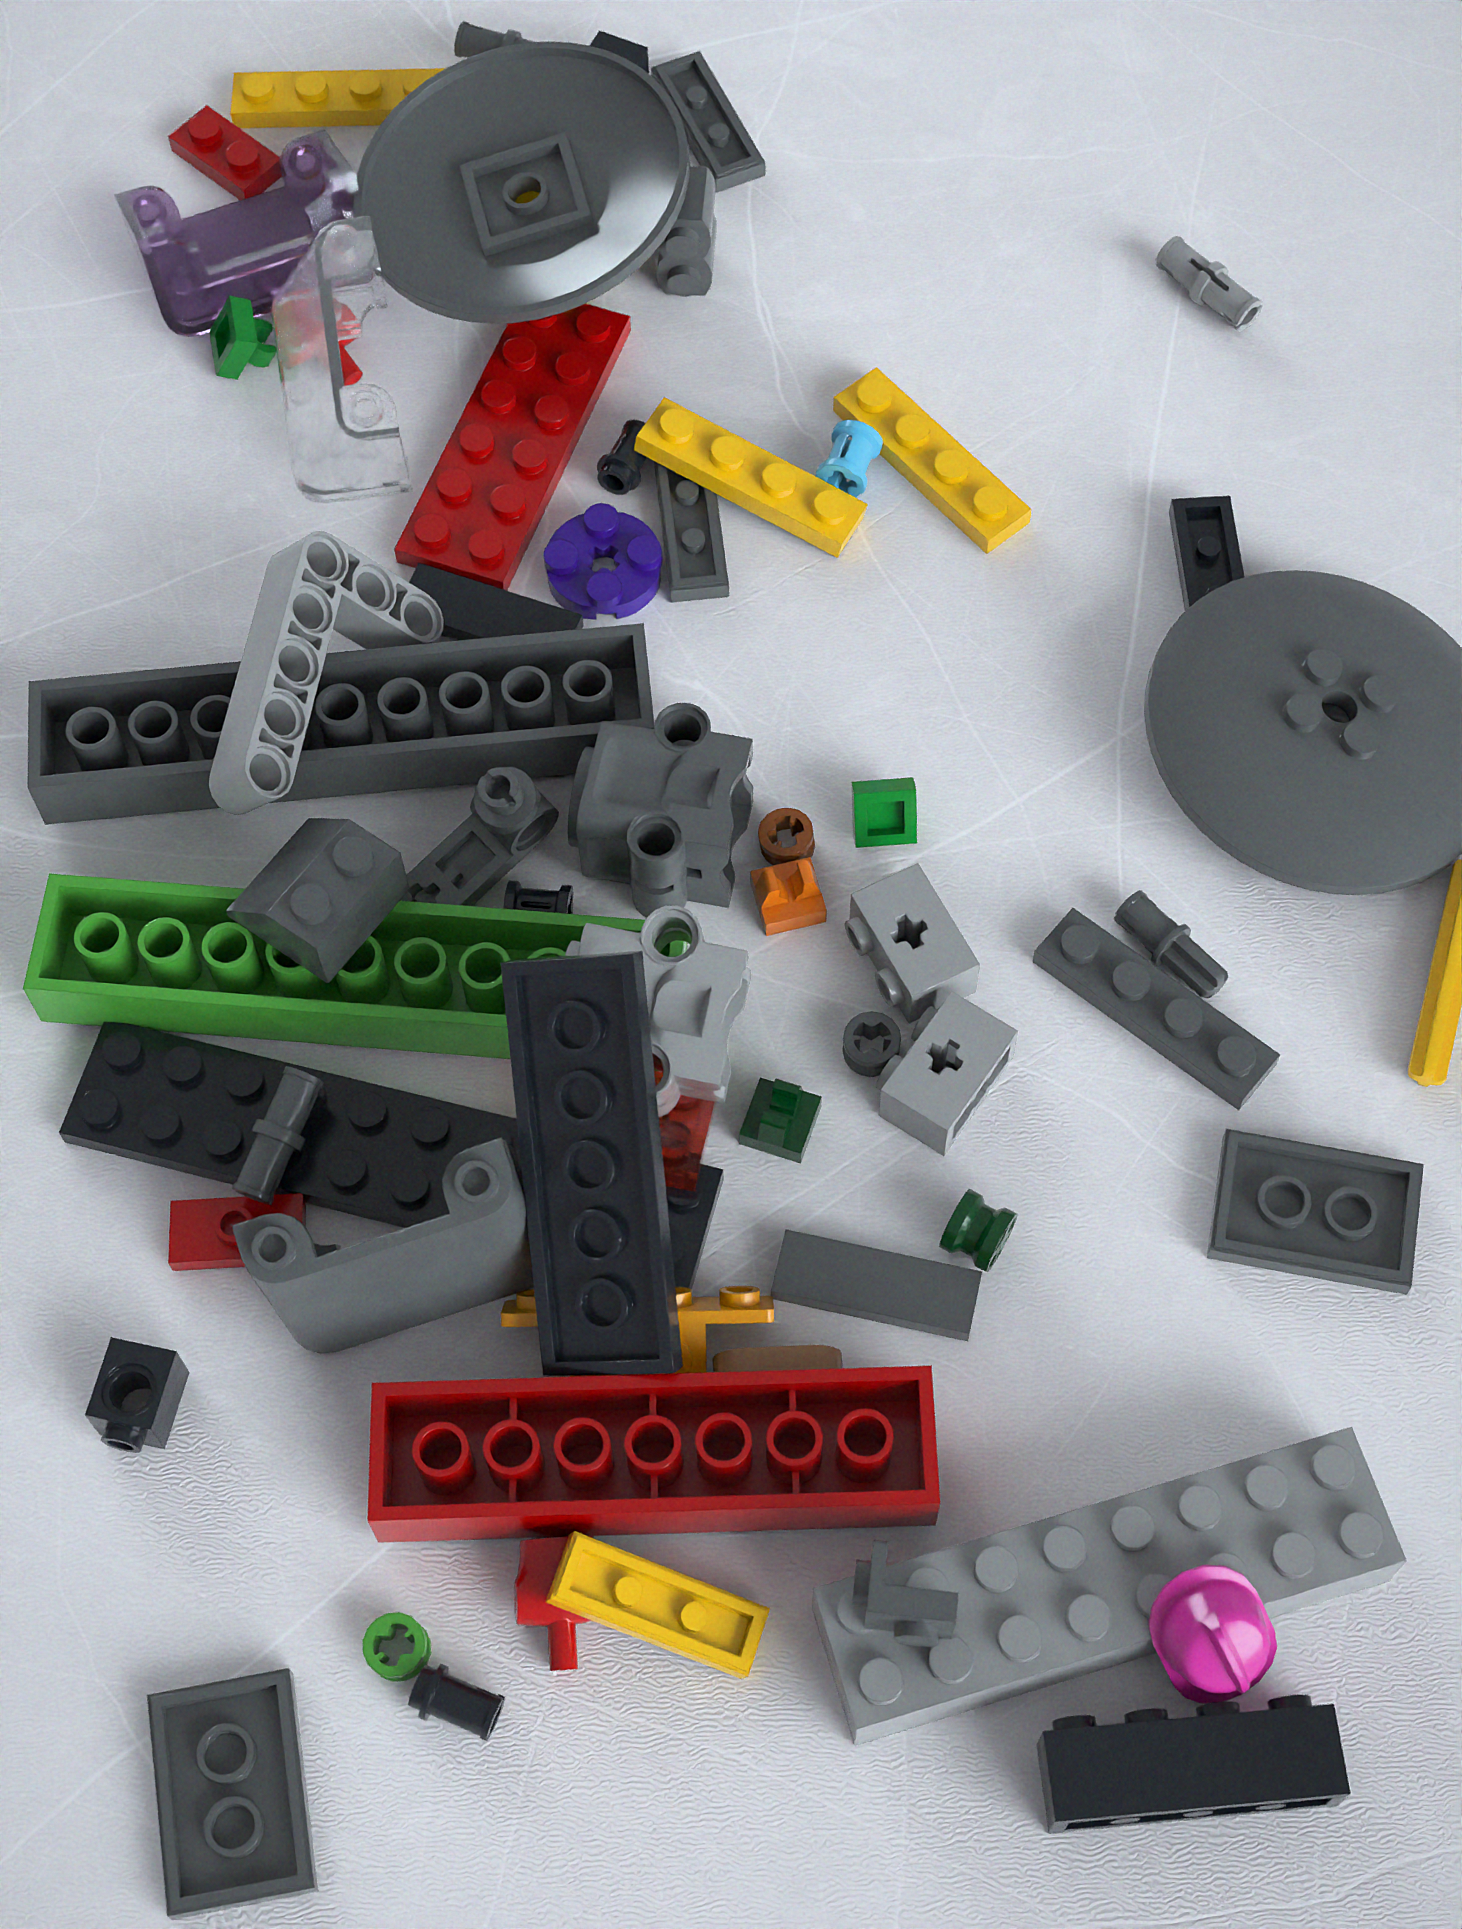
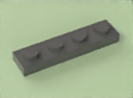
M1072 908L1034 951L1033 963L1237 1110L1241 1109L1277 1065L1280 1057L1278 1052L1075 908Z

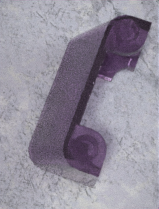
M325 129L299 136L290 141L282 150L279 164L284 187L181 219L173 198L160 187L152 185L141 186L114 195L158 309L169 329L178 335L186 337L208 333L229 295L251 300L253 316L257 317L273 312L275 307L283 300L310 285L319 284L328 294L356 285L366 280L372 274L375 268L364 249L356 227L354 192L359 190L355 171Z

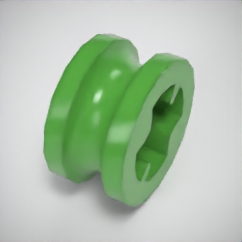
M401 1612L387 1613L375 1619L367 1628L363 1638V1655L367 1664L382 1678L393 1682L407 1681L419 1675L422 1668L427 1665L431 1656V1640L427 1631L412 1616ZM397 1629H406L408 1631L404 1634V1637L411 1643L415 1642L413 1653L401 1654L396 1666L386 1665L390 1657L384 1652L379 1653L381 1641L393 1640Z

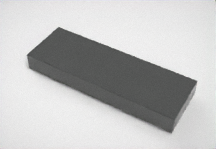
M700 51L651 67V76L665 89L677 107L684 125L688 145L701 167H707L711 171L716 184V193L765 176V161Z
M653 461L671 603L729 597V581L717 494Z
M786 1229L771 1288V1297L774 1300L968 1342L982 1271Z

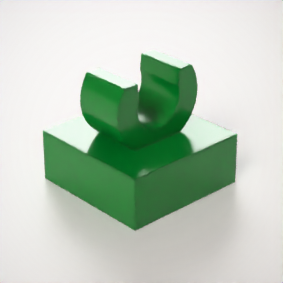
M229 295L209 331L216 376L238 380L247 362L256 367H268L277 353L276 346L262 344L267 341L273 326L266 320L254 319L251 300Z
M914 777L851 782L855 848L917 843V800Z

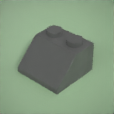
M308 818L229 906L226 912L228 917L326 983H329L410 888L401 852L350 819Z

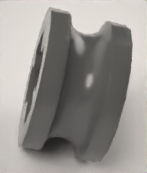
M879 1012L860 1013L852 1018L845 1027L842 1048L844 1060L850 1069L861 1076H880L889 1060L894 1055L899 1056L901 1043L899 1027L892 1018ZM863 1035L868 1040H873L878 1036L883 1037V1052L880 1053L874 1048L869 1049L865 1053L861 1052V1036Z

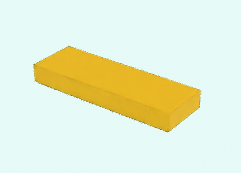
M576 1531L572 1532L568 1537L546 1599V1603L740 1679L749 1676L770 1611L768 1607Z

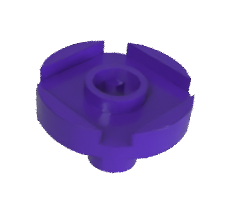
M594 504L588 507L584 514L575 516L565 522L555 531L545 547L543 554L544 564L552 596L564 609L582 614L583 619L597 620L596 614L607 615L611 613H616V619L631 616L648 605L660 588L663 561L662 548L656 535L643 521L630 514L617 512L609 504ZM607 557L614 559L616 569L613 571L604 567L597 572L591 570L593 568V561L598 558Z

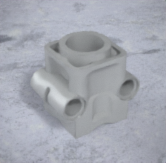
M664 906L654 910L645 919L641 933L586 923L581 941L572 940L565 956L632 951L643 952L654 1069L663 1072V1077L656 1086L658 1116L661 1117L668 1114L676 1106L680 1095L725 1103L731 1075L727 1040L733 1023L745 1008L751 979V970L747 968L748 951L705 942L698 919L689 910L680 906ZM684 941L690 944L689 949L679 956L667 957L660 954L661 950L670 942Z

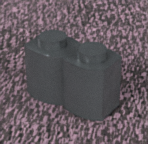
M690 166L689 185L683 206L667 237L658 247L657 280L665 294L684 297L692 295L705 296L711 287L717 230L716 218L714 216L716 184L711 171L707 167Z

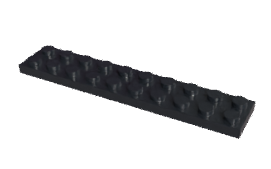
M105 1021L100 1029L59 1131L65 1143L233 1185L237 1181L255 1141L256 1135L251 1131L256 1120H264L284 1075V1068L286 1066L296 1068L319 1078L325 1084L316 1098L300 1135L306 1139L301 1152L293 1151L274 1195L302 1193L308 1204L403 1228L450 1214L443 1190V1176L446 1166L455 1155L468 1148L499 1138L520 1150L516 1118L128 1023ZM662 1154L675 1287L692 1289L724 1180L723 1169Z

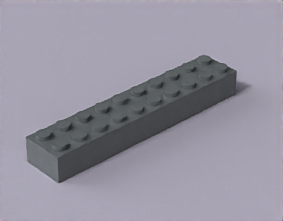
M644 623L326 653L293 784L288 793L270 803L475 784L479 782L482 776L484 777L488 773L487 771L496 767L513 766L525 772L530 778L576 774L584 749L587 746L595 747L602 721L650 729L655 728ZM241 661L29 681L27 788L45 825L220 808L211 795L209 776Z

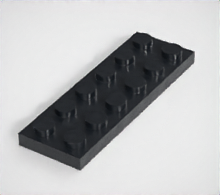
M632 951L545 957L502 962L501 971L543 1376L675 1373L683 1367L643 952Z

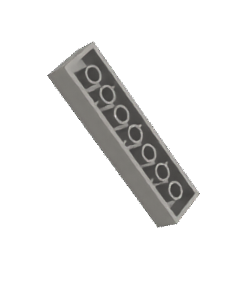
M1352 1427L886 1566L884 1584L959 1593L956 1624L952 1639L938 1637V1644L935 1646L920 1647L906 1645L893 1639L894 1632L864 1629L866 1606L852 1604L855 1576L813 1588L812 1610L853 1743L856 1746L1157 1653L1148 1627L1151 1607L1162 1588L1183 1571L1201 1565H1224L1242 1573L1256 1589L1268 1617L1272 1618L1389 1582L1407 1560Z

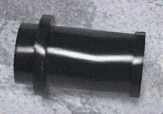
M634 419L626 421L610 453L603 455L597 463V479L599 484L608 492L624 495L639 485L641 481L640 469L647 457L634 451L636 436L645 425V422Z
M440 1664L437 1669L425 1665L414 1684L408 1706L419 1710L418 1718L426 1721L432 1715L479 1735L481 1739L487 1741L498 1722L504 1706L505 1696L493 1694L449 1675V1666Z

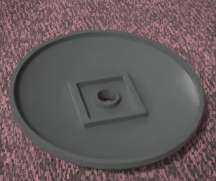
M546 41L504 46L464 59L437 73L409 93L385 118L370 140L358 169L354 189L356 227L364 249L374 268L396 292L412 303L430 312L467 322L499 324L537 320L579 307L603 295L623 282L653 255L676 222L685 200L690 175L689 145L682 119L668 93L656 79L626 58L607 50L570 42ZM530 191L540 193L531 202L516 203V199L523 193Z
M1291 570L1251 575L1225 584L1197 600L1170 628L1155 655L1148 675L1144 703L1146 734L1158 772L1171 796L1195 826L1219 848L1250 868L1283 883L1311 891L1341 895L1380 894L1404 889L1439 874L1462 856V648L1443 628L1427 615L1391 593L1365 582L1323 572ZM1333 704L1340 707L1347 714L1349 722L1340 723L1333 721L1324 713L1322 705Z

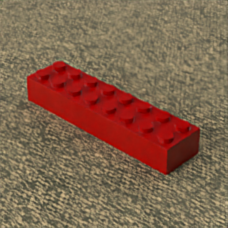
M932 1366L372 1383L367 1521L378 1543L569 1537L574 1531L586 1536L936 1526L940 1507Z

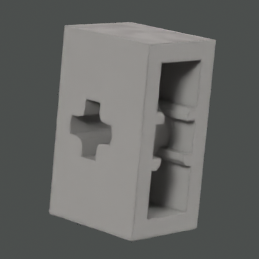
M919 863L851 894L850 917L845 922L848 938L858 955L868 954L877 969L875 980L883 999L890 1007L898 1005L909 1024L920 1019L930 1006L939 1010L952 991L963 998L976 992L980 963Z
M952 991L939 1010L930 1006L923 1013L911 1036V1039L916 1042L905 1057L901 1058L898 1055H894L881 1072L876 1083V1088L881 1091L878 1116L944 1156L1013 1059L1018 1030Z

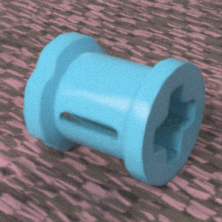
M843 420L838 422L832 431L831 441L833 447L828 459L819 464L816 477L856 498L865 492L868 480L865 475L871 459L876 458L880 454L883 440L873 427L864 422Z

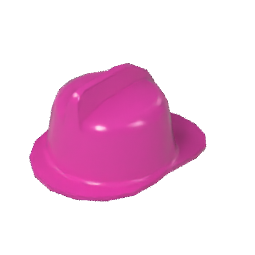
M1201 1565L1183 1571L1162 1588L1152 1604L1148 1627L1153 1646L1173 1686L1184 1698L1198 1703L1224 1702L1248 1691L1260 1682L1272 1666L1277 1650L1275 1630L1256 1589L1242 1573L1224 1565Z

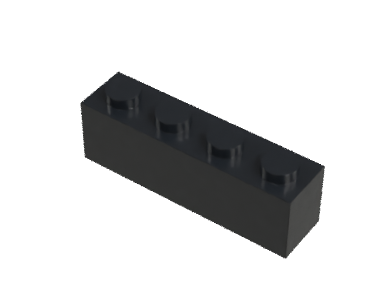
M1289 1695L1269 1700L1267 1702L1269 1710L1240 1712L1238 1702L1226 1701L1197 1707L1196 1717L1169 1719L1167 1709L1151 1708L1126 1713L1124 1715L1125 1723L1097 1726L1095 1716L1076 1715L1052 1721L1053 1730L1043 1731L1037 1743L1048 1832L1051 1834L1338 1806L1351 1793L1335 1705L1323 1704L1312 1706L1310 1695Z

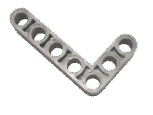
M315 531L274 554L267 565L209 776L210 792L217 805L227 813L241 815L279 799L289 792L296 773L332 630L365 649L429 644L437 640L443 631L444 620L441 609L436 601L422 590L324 531Z

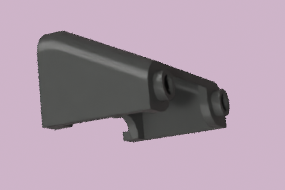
M502 1138L468 1148L455 1155L446 1166L443 1176V1190L450 1214L341 1249V1246L337 1244L324 1246L315 1244L305 1225L295 1217L281 1213L266 1214L232 1225L240 1256L247 1271L296 1342L306 1350L316 1353L339 1352L534 1287L520 1150Z

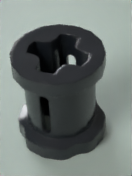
M509 880L505 891L503 909L573 914V886L562 885L559 891L522 888L519 881Z

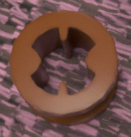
M788 807L776 809L768 813L760 822L758 836L761 854L771 865L813 856L815 841L812 822L800 810ZM790 829L791 836L796 838V845L783 848L782 841H778L777 832Z

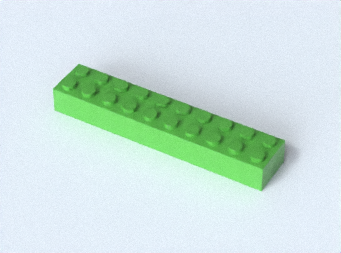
M49 873L23 990L41 1022L102 1026L105 1021L128 1023L165 1032L510 1059L501 963L517 959L565 956L572 940L581 941L586 923L641 933L645 920L399 901L333 979L326 983L228 917L226 910L245 890L243 888ZM670 942L661 950L660 954L667 957L679 956L688 949L687 942Z

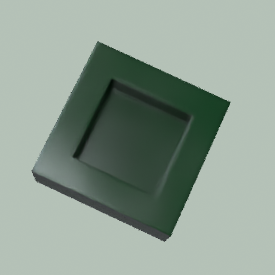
M760 1077L739 1133V1144L801 1164L821 1109L822 1096L803 1091L801 1086L777 1078L773 1082Z

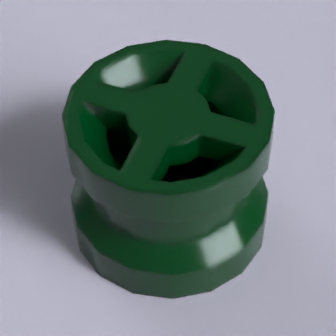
M968 1189L954 1210L942 1235L939 1247L949 1253L962 1251L972 1257L974 1266L989 1272L1002 1252L1014 1228L1018 1214L1008 1208L995 1210L985 1204L983 1195Z

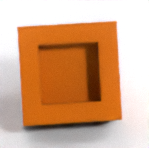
M811 857L750 871V884L766 936L826 922L827 910Z

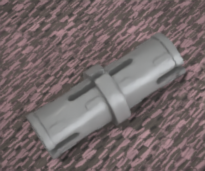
M1175 236L1167 241L1158 253L1156 266L1159 269L1164 270L1190 291L1189 297L1191 300L1201 306L1207 304L1234 325L1236 330H1245L1259 315L1263 302L1228 276L1227 267L1218 261L1209 262L1185 243L1184 239L1180 236Z

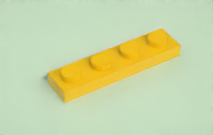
M446 68L235 72L233 76L230 114L233 124L239 128L381 125L390 112L409 93Z
M877 367L833 397V411L842 420H856L873 427L883 440L880 455L986 554L1030 523L1032 509Z
M665 397L636 436L634 451L837 558L864 518L868 506L867 503Z

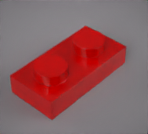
M208 105L204 106L168 135L172 152L246 205L286 174L281 157Z

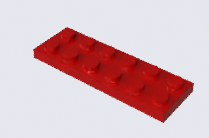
M585 303L579 307L549 317L507 323L394 548L397 563L416 568L418 563L506 591L508 590L631 332L630 316Z

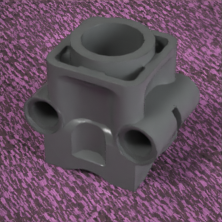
M675 703L667 706L658 714L654 729L602 721L595 747L587 746L580 757L569 806L568 842L570 846L579 848L582 876L631 884L632 899L636 910L646 918L654 910L664 906H680L684 908L687 901L729 908L735 883V872L732 866L731 855L737 840L747 830L753 805V785L746 775L747 768L751 766L753 757V739L711 732V722L707 713L699 706L691 703Z

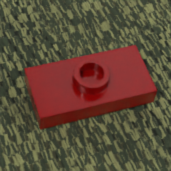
M303 1194L274 1195L272 1205L255 1201L246 1196L170 1201L168 1264L172 1271L245 1267L240 1256L232 1225L266 1214L281 1213L295 1217L306 1226V1200Z

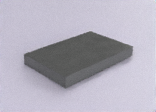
M1226 1129L1222 1139L1207 1258L1407 1295L1412 1287L1424 1164Z
M290 1668L147 1695L167 1917L174 1920L318 1892L294 1676Z

